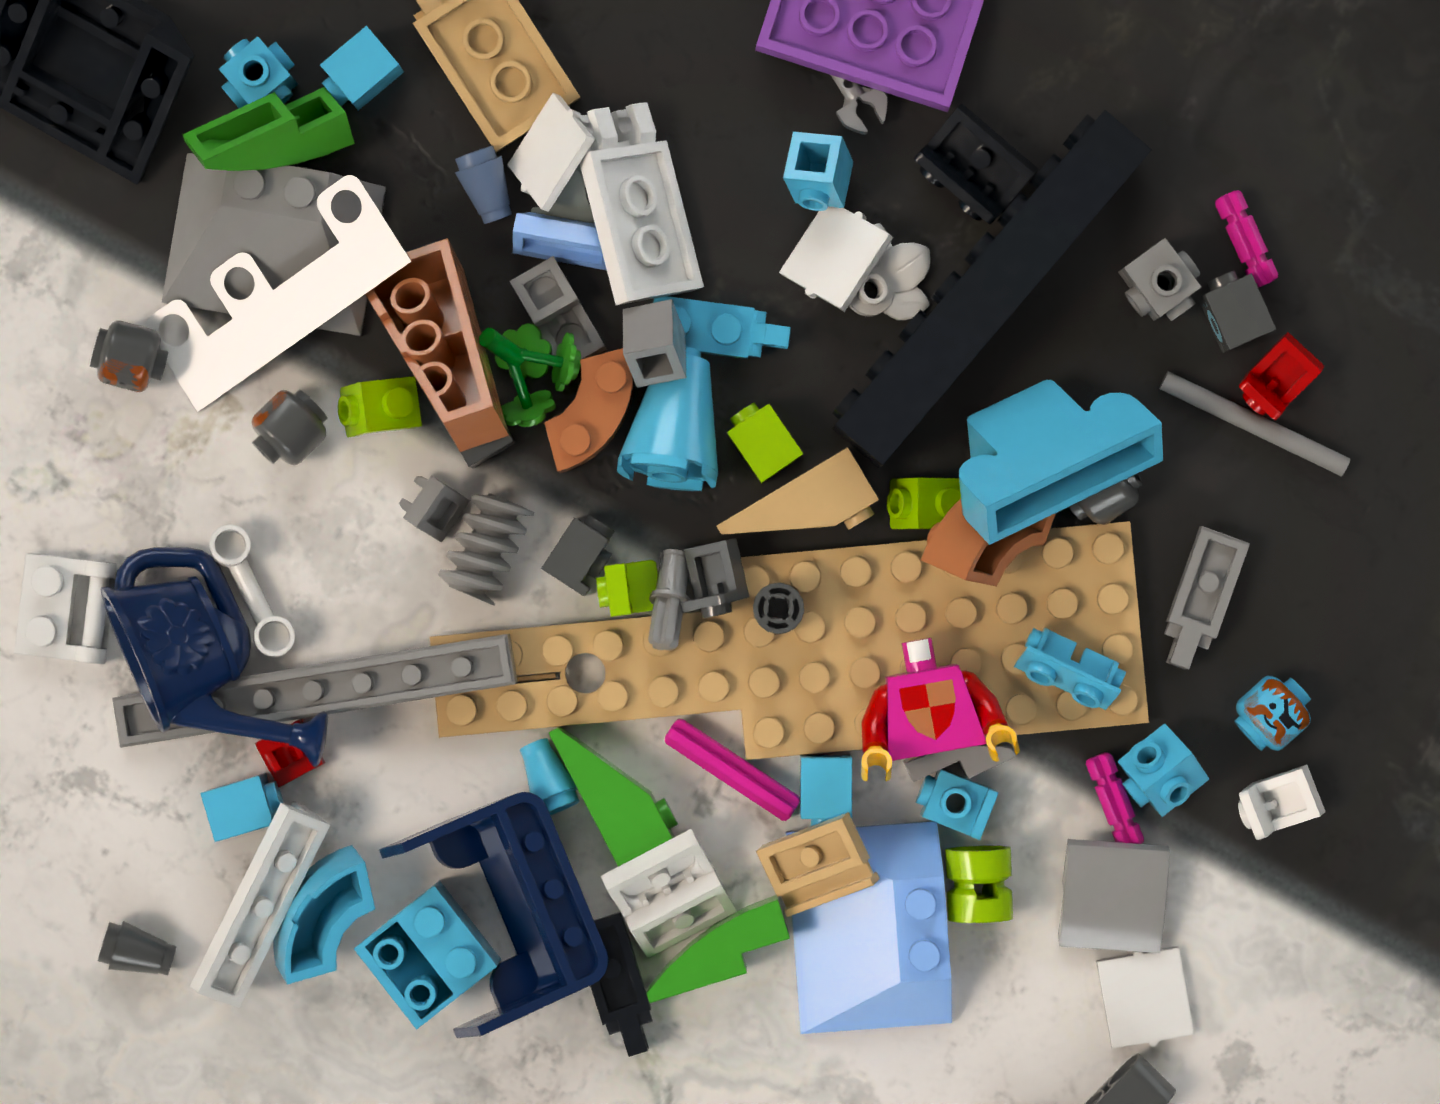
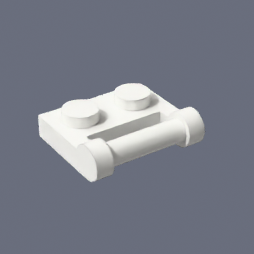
M26 553L14 654L105 664L107 649L102 648L106 609L100 589L109 586L110 578L115 579L117 564ZM78 575L90 576L82 645L70 644Z

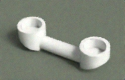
M236 525L221 526L211 536L209 547L211 556L218 564L229 568L256 623L253 638L255 647L260 653L268 657L282 656L293 646L295 640L294 629L285 618L274 616L247 560L251 542L246 531Z

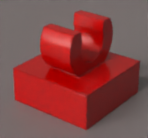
M299 719V720H297V721L291 723V725H293L294 723H304V722H303L302 719ZM260 740L255 743L278 788L325 763L322 757L320 764L317 767H313L304 752L296 747L289 746L287 743Z

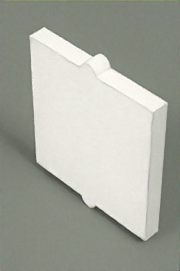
M552 93L508 163L509 168L522 184L521 191L530 194L540 209L547 212L550 211L595 140L580 121L581 113L572 110L564 99L555 93Z
M828 207L826 210L817 213L779 273L803 287L805 293L810 298L814 299L818 296L845 312L893 237L866 221V216L860 211L853 214L845 208Z
M1178 946L1161 949L1160 953L1132 951L1131 955L1096 961L1112 1049L1144 1043L1155 1047L1161 1040L1195 1035Z

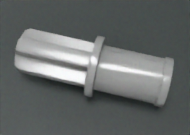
M666 549L663 550V553H660L656 590H653L649 597L650 602L653 604V612L648 640L653 648L657 650H674L678 646L683 615L681 602L690 600L689 596L686 595L689 571L684 551Z

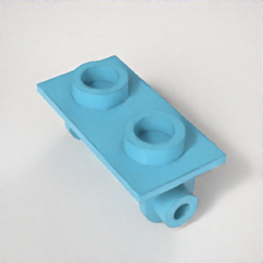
M1033 628L1025 643L1027 648L1016 661L1014 667L1024 671L1026 676L1037 684L1043 686L1053 685L1070 693L1072 698L1083 706L1090 708L1100 707L1106 710L1120 694L1121 689L1119 687L1126 674V671L1118 668L1119 662L1089 648H1085L1079 663L1071 660L1076 642L1047 628H1044L1043 631Z

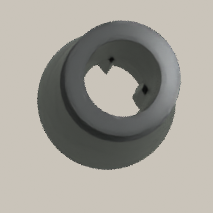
M125 921L122 922V925L109 922L97 961L109 964L108 970L160 973L168 976L177 946L167 944L166 941Z

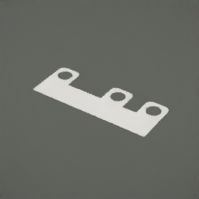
M352 175L344 176L323 191L317 199V208L336 236L339 244L273 290L253 258L244 252L236 254L212 272L211 285L233 318L208 337L206 336L191 310L182 300L171 301L147 319L146 328L157 331L159 335L160 323L169 314H178L188 323L189 336L185 343L180 346H170L163 341L160 335L159 349L169 352L166 363L197 412L411 262L357 177ZM350 190L357 194L361 200V214L352 223H342L332 214L331 201L339 191ZM235 267L247 269L252 274L255 282L252 294L243 300L232 298L227 293L224 285L226 274Z

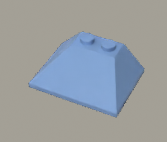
M927 821L858 826L856 829L870 857L868 860L873 873L877 872L880 879L873 886L792 915L801 1034L952 1023V982L945 884L937 823ZM798 831L786 832V836Z

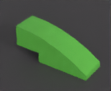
M325 87L286 105L273 92L183 134L185 143L205 169L226 171L264 170L294 165L328 155L355 144L346 112Z
M777 895L742 908L715 923L688 943L666 964L648 986L647 997L649 1003L746 974L747 966L743 953L790 939Z

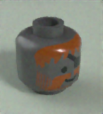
M115 321L109 326L108 330L100 328L90 367L97 368L98 379L105 384L134 392H142L148 388L151 378L161 381L169 352L159 349L161 339L157 331L124 321Z
M299 389L295 394L287 390H281L253 416L252 426L258 437L252 444L272 464L281 458L288 464L297 465L325 439L326 428L323 423L328 417L302 390Z

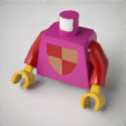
M932 638L901 643L906 673L886 676V684L879 686L873 691L861 721L863 756L860 775L862 780L868 781V768L874 765L884 768L886 771L885 781H889L892 773V761L984 745L986 743L990 758L995 762L999 761L995 747L1002 742L1012 744L1015 754L1019 753L1017 735L1008 726L997 697L974 672L961 671L957 664L937 667Z

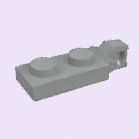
M1204 526L1199 527L1166 619L1168 624L1164 634L1174 638L1166 663L1189 670L1197 646L1208 650L1212 639L1217 638L1250 543Z

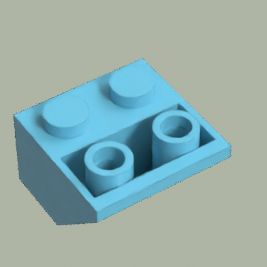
M440 880L354 948L416 1030L494 970L501 961L495 950Z

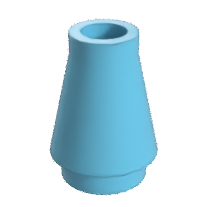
M547 738L532 742L520 749L524 760L529 791L544 801L550 815L564 811L580 802L576 794L578 789L571 775L551 748Z

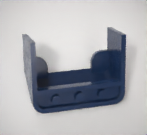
M520 792L507 796L379 849L382 859L406 853L429 843L436 859L448 868L461 869L479 862L517 955L499 963L490 977V991L497 1009L453 1028L456 1038L485 1035L591 986L604 976L608 966L607 951L548 808L537 795L529 792Z

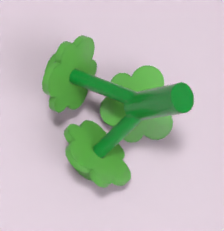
M530 323L522 325L518 331L507 330L503 335L493 328H487L479 337L480 345L495 355L497 365L502 369L509 370V374L513 379L518 395L514 398V401L501 406L504 419L509 426L531 427L537 425L546 418V413L556 408L550 391L540 390L532 394L528 392L524 380L527 376L541 378L547 373L548 367L553 366L552 382L555 383L556 391L562 392L565 385H568L571 380L577 378L581 368V352L576 350L573 333H565L562 343L557 347L556 356L550 355L552 345L549 341L542 339L539 327Z

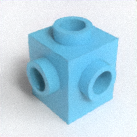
M258 36L251 42L248 39H243L235 44L224 55L226 63L219 68L228 80L221 88L238 108L273 92L285 104L293 95L291 90L298 85L288 72L295 66L293 61L276 41L267 47ZM261 64L263 66L261 78L255 81L248 80L246 75Z
M1165 723L1143 741L1135 744L1127 754L1117 761L1129 777L1122 783L1127 792L1141 808L1149 802L1161 817L1174 807L1183 804L1194 791L1209 780V777L1193 753Z

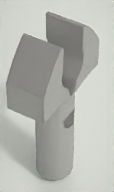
M831 75L845 97L843 108L836 111L837 117L845 128L864 135L868 132L862 120L856 114L858 106L856 100L858 99L863 104L871 105L881 124H884L888 103L884 92L869 89L860 84Z

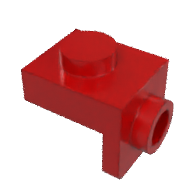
M1287 332L1245 374L1239 384V388L1244 392V400L1255 412L1261 415L1267 413L1273 420H1277L1283 414L1286 407L1323 371L1325 366Z

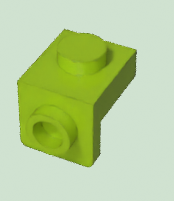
M414 376L364 381L340 388L341 397L338 400V416L342 425L345 426L347 437L422 427L416 379Z
M959 478L891 479L890 493L887 498L890 528L931 529L936 523L941 522L947 512L961 499Z
M654 560L604 566L605 576L596 577L600 608L610 607L611 617L653 611V604L650 602L649 597L650 593L656 590L658 578L657 563Z

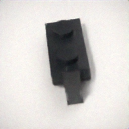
M617 912L594 920L607 951L608 966L604 976L590 987L602 1025L606 1024L609 1035L621 1032L628 1057L646 1052L649 1049L642 1025L653 1022L650 1012L652 1007L647 997V991L621 912Z

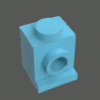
M941 769L936 772L935 777L928 775L924 778L916 803L923 805L920 813L923 818L980 840L997 799L998 792ZM954 793L961 794L965 799L963 809L958 812H951L946 807L947 798Z

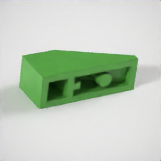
M561 726L549 732L558 753L618 867L674 838L671 828L677 826L678 822L665 798L656 802L651 791Z

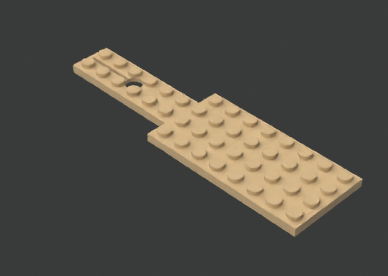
M1127 521L1108 523L1106 525L1094 524L1051 528L1045 545L1031 546L1018 554L1005 569L997 587L966 581L921 561L927 546V540L741 557L749 598L731 602L733 612L703 618L701 612L683 613L679 642L674 650H657L649 643L648 637L652 616L431 636L430 646L510 634L518 682L556 678V673L552 672H560V679L524 682L435 697L439 738L741 710L746 760L862 749L861 721L873 691L879 686L886 684V676L906 673L901 643L932 638L937 667L957 664L961 671L967 670L976 674L997 697L1007 724L1015 731L1016 735L1149 723L1131 523ZM783 583L790 585L799 592L803 599L804 614L802 620L795 629L787 633L775 634L767 632L758 624L754 617L753 603L755 596L763 587L769 584ZM1033 628L1040 631L1047 628L1076 642L1071 660L1079 663L1085 648H1089L1119 662L1118 668L1126 671V674L1119 687L1121 689L1120 694L1106 710L1100 707L1090 708L1076 702L1070 693L1053 685L1043 686L1031 681L1024 671L1014 667L1016 661L1027 648L1025 643ZM581 653H590L597 656L605 667L606 674L603 684L599 689L591 693H581L574 690L566 679L567 664L574 656Z

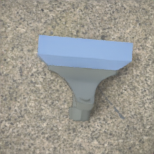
M580 164L549 212L540 209V207H533L531 212L516 213L513 227V254L546 260L554 256L557 262L607 271L592 210L587 199Z

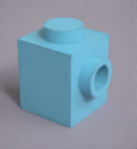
M793 132L783 179L795 203L813 211H824L828 207L844 208L853 160L843 137Z

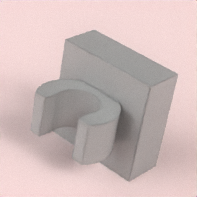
M417 476L414 482L423 489L413 503L404 498L401 499L399 504L406 511L403 518L416 528L442 542L470 500L433 476L429 480L425 477Z

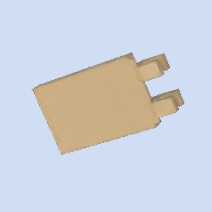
M416 0L421 11L413 15L417 20L413 25L485 137L493 145L496 153L528 133L552 93L560 95L568 106L581 99L519 0Z

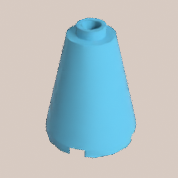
M686 347L687 378L647 386L618 457L617 472L623 477L633 481L635 471L648 476L646 485L680 491H702L703 481H706L711 489L716 487L718 462L710 363L701 358V351Z

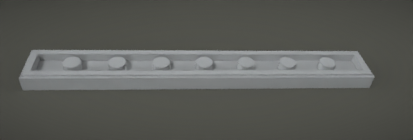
M503 634L244 676L233 682L232 680L211 695L213 700L225 710L241 715L284 722L315 717L323 711L327 712V714H334L518 684L511 637L510 634ZM140 693L112 698L120 748L215 733L181 727L175 724H170V728L162 733L154 722Z

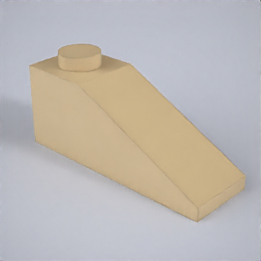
M847 447L718 524L717 528L721 535L834 527L844 521L849 530L874 515L870 505L879 499Z

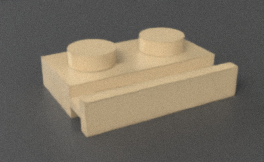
M849 812L766 843L756 851L777 897L781 896L786 906L784 912L787 917L873 886L880 879L877 872L873 873L868 862L870 857Z

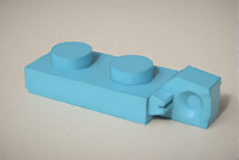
M668 296L654 298L653 303L673 300L685 331L686 347L695 348L701 351V353L748 359V356L761 358L762 346L788 349L791 327L765 324L767 312L757 311L752 307Z

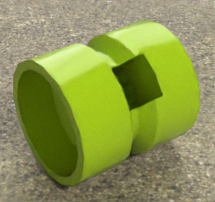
M980 845L946 848V877L954 882V887L947 891L948 921L957 923H991L1012 920V890L1004 885V881L1012 876L1011 847ZM974 884H984L982 893L975 892Z

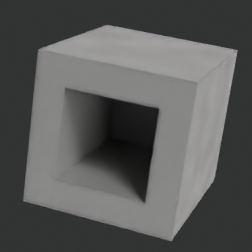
M672 299L623 309V355L637 388L687 378L685 331Z

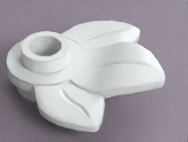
M880 223L874 224L876 227L886 232V230ZM890 242L849 307L862 316H876L883 312L898 321L913 319L920 309L924 312L930 304L925 294L917 285L925 278L930 267L929 248L913 242L892 246ZM866 282H872L876 286L877 296L875 299L869 298L865 294L864 285Z

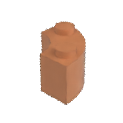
M623 348L581 359L582 380L575 399L562 414L544 422L557 472L560 474L573 470L597 456L613 440L622 426L632 402L635 383L624 358Z
M960 499L947 512L941 522L936 523L929 531L927 546L921 561L966 581L997 587L1005 569L1018 554L1031 546L1045 545L1055 514L989 545L964 518Z

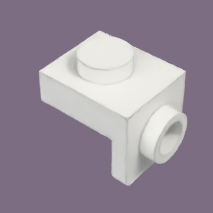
M1308 765L1252 782L1239 793L1238 809L1240 817L1246 828L1252 829L1256 840L1266 838L1276 830L1320 817L1326 812Z

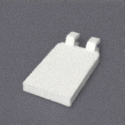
M647 102L626 106L624 110H617L610 113L609 107L592 109L587 112V115H581L580 121L595 140L581 160L580 167L615 305L681 294L703 288L704 284L667 140L655 142L656 129Z

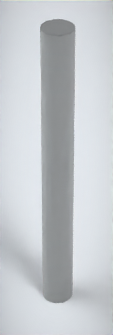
M1167 371L1161 382L1160 390L1339 476H1343L1350 463L1349 457L1176 374Z

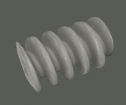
M490 493L488 495H472L470 501L481 512L480 514L465 513L462 519L473 531L472 533L457 532L454 538L465 549L464 551H448L446 557L457 568L456 570H440L438 575L449 587L495 606V603L485 594V591H501L503 584L492 574L494 571L509 572L511 566L501 557V553H517L519 547L508 538L509 534L525 535L527 529L516 518L518 515L533 516L535 512Z

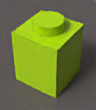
M753 402L730 418L735 427L729 430L727 435L761 484L803 456V452L770 404L759 409L756 403Z

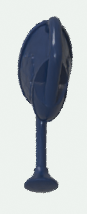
M153 547L139 550L127 557L117 570L114 589L107 586L102 587L100 590L107 615L125 661L145 705L159 730L163 733L170 728V724H175L181 727L287 743L289 746L296 747L304 752L312 766L317 767L320 764L326 743L327 712L323 711L317 714L311 721L291 725L225 710L212 698L211 694L231 680L233 682L240 678V674L248 662L251 649L249 628L221 567L213 557L203 550L189 547ZM154 567L194 568L203 576L217 608L212 605L204 587L196 576L188 577V580L141 586H135L136 578L144 570Z

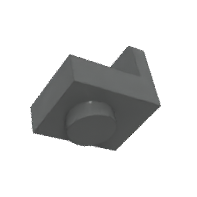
M736 538L684 549L695 599L681 602L683 613L701 609L703 618L733 612L731 602L749 598Z

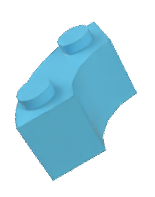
M352 845L325 856L308 869L273 940L275 966L287 985L336 971V951L343 933L357 918L375 910L365 861Z

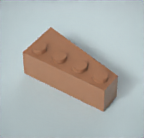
M448 238L406 252L411 262L367 292L365 295L460 452L509 436L486 349L479 343L481 331L466 275Z

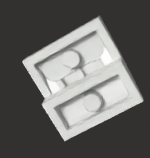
M692 829L601 876L608 893L624 916L632 935L647 958L737 912Z

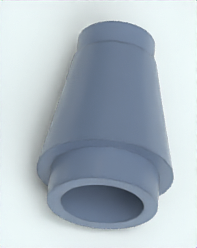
M493 145L455 158L459 171L454 173L478 214L481 215L483 223L487 224L511 215L502 155L497 157Z

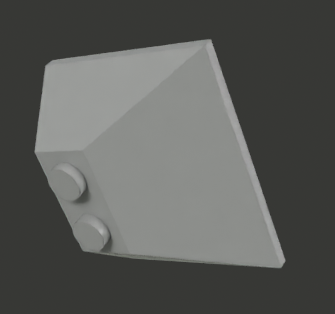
M187 153L162 303L168 304L173 300H182L190 308L230 314L212 287L210 279L215 269L236 254L242 252L249 254L253 258L273 290L339 244L336 236L317 208V199L323 191L344 176L289 165L264 170L245 171L205 169L193 153ZM360 180L382 215L386 187ZM350 190L339 191L331 201L332 214L342 223L354 222L362 211L360 198ZM235 267L226 274L224 285L227 293L232 298L243 300L252 294L255 282L252 274L247 269ZM366 295L361 296L316 329L361 336L368 300Z

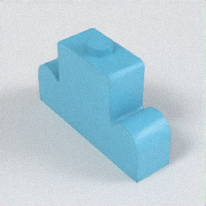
M1053 380L1039 382L968 416L970 459L965 461L959 469L962 513L966 521L991 545L1162 462V422L1142 403L1129 394L1119 392L1102 395L1093 401L1089 411H1085Z

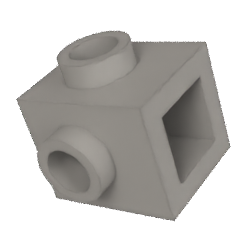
M1166 238L1118 272L1130 288L1125 292V296L1132 307L1141 317L1148 313L1153 321L1164 314L1167 315L1170 321L1180 316L1196 304L1190 295L1201 288L1195 279L1200 276V271L1185 251L1182 250L1177 254ZM1157 277H1162L1166 280L1168 284L1167 291L1162 290L1158 286Z

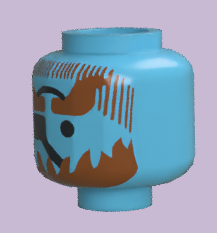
M1266 676L1238 700L1236 711L1239 717L1234 722L1259 750L1262 751L1267 746L1272 750L1280 751L1310 724V713L1305 705L1311 698L1291 677L1283 683L1274 676Z

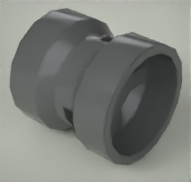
M772 583L763 587L755 596L753 613L758 624L767 632L782 634L795 629L801 622L804 614V603L799 592L792 586L783 583Z

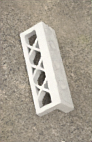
M292 801L290 806L280 803L193 978L190 987L198 994L240 1008L330 827V824L306 806Z

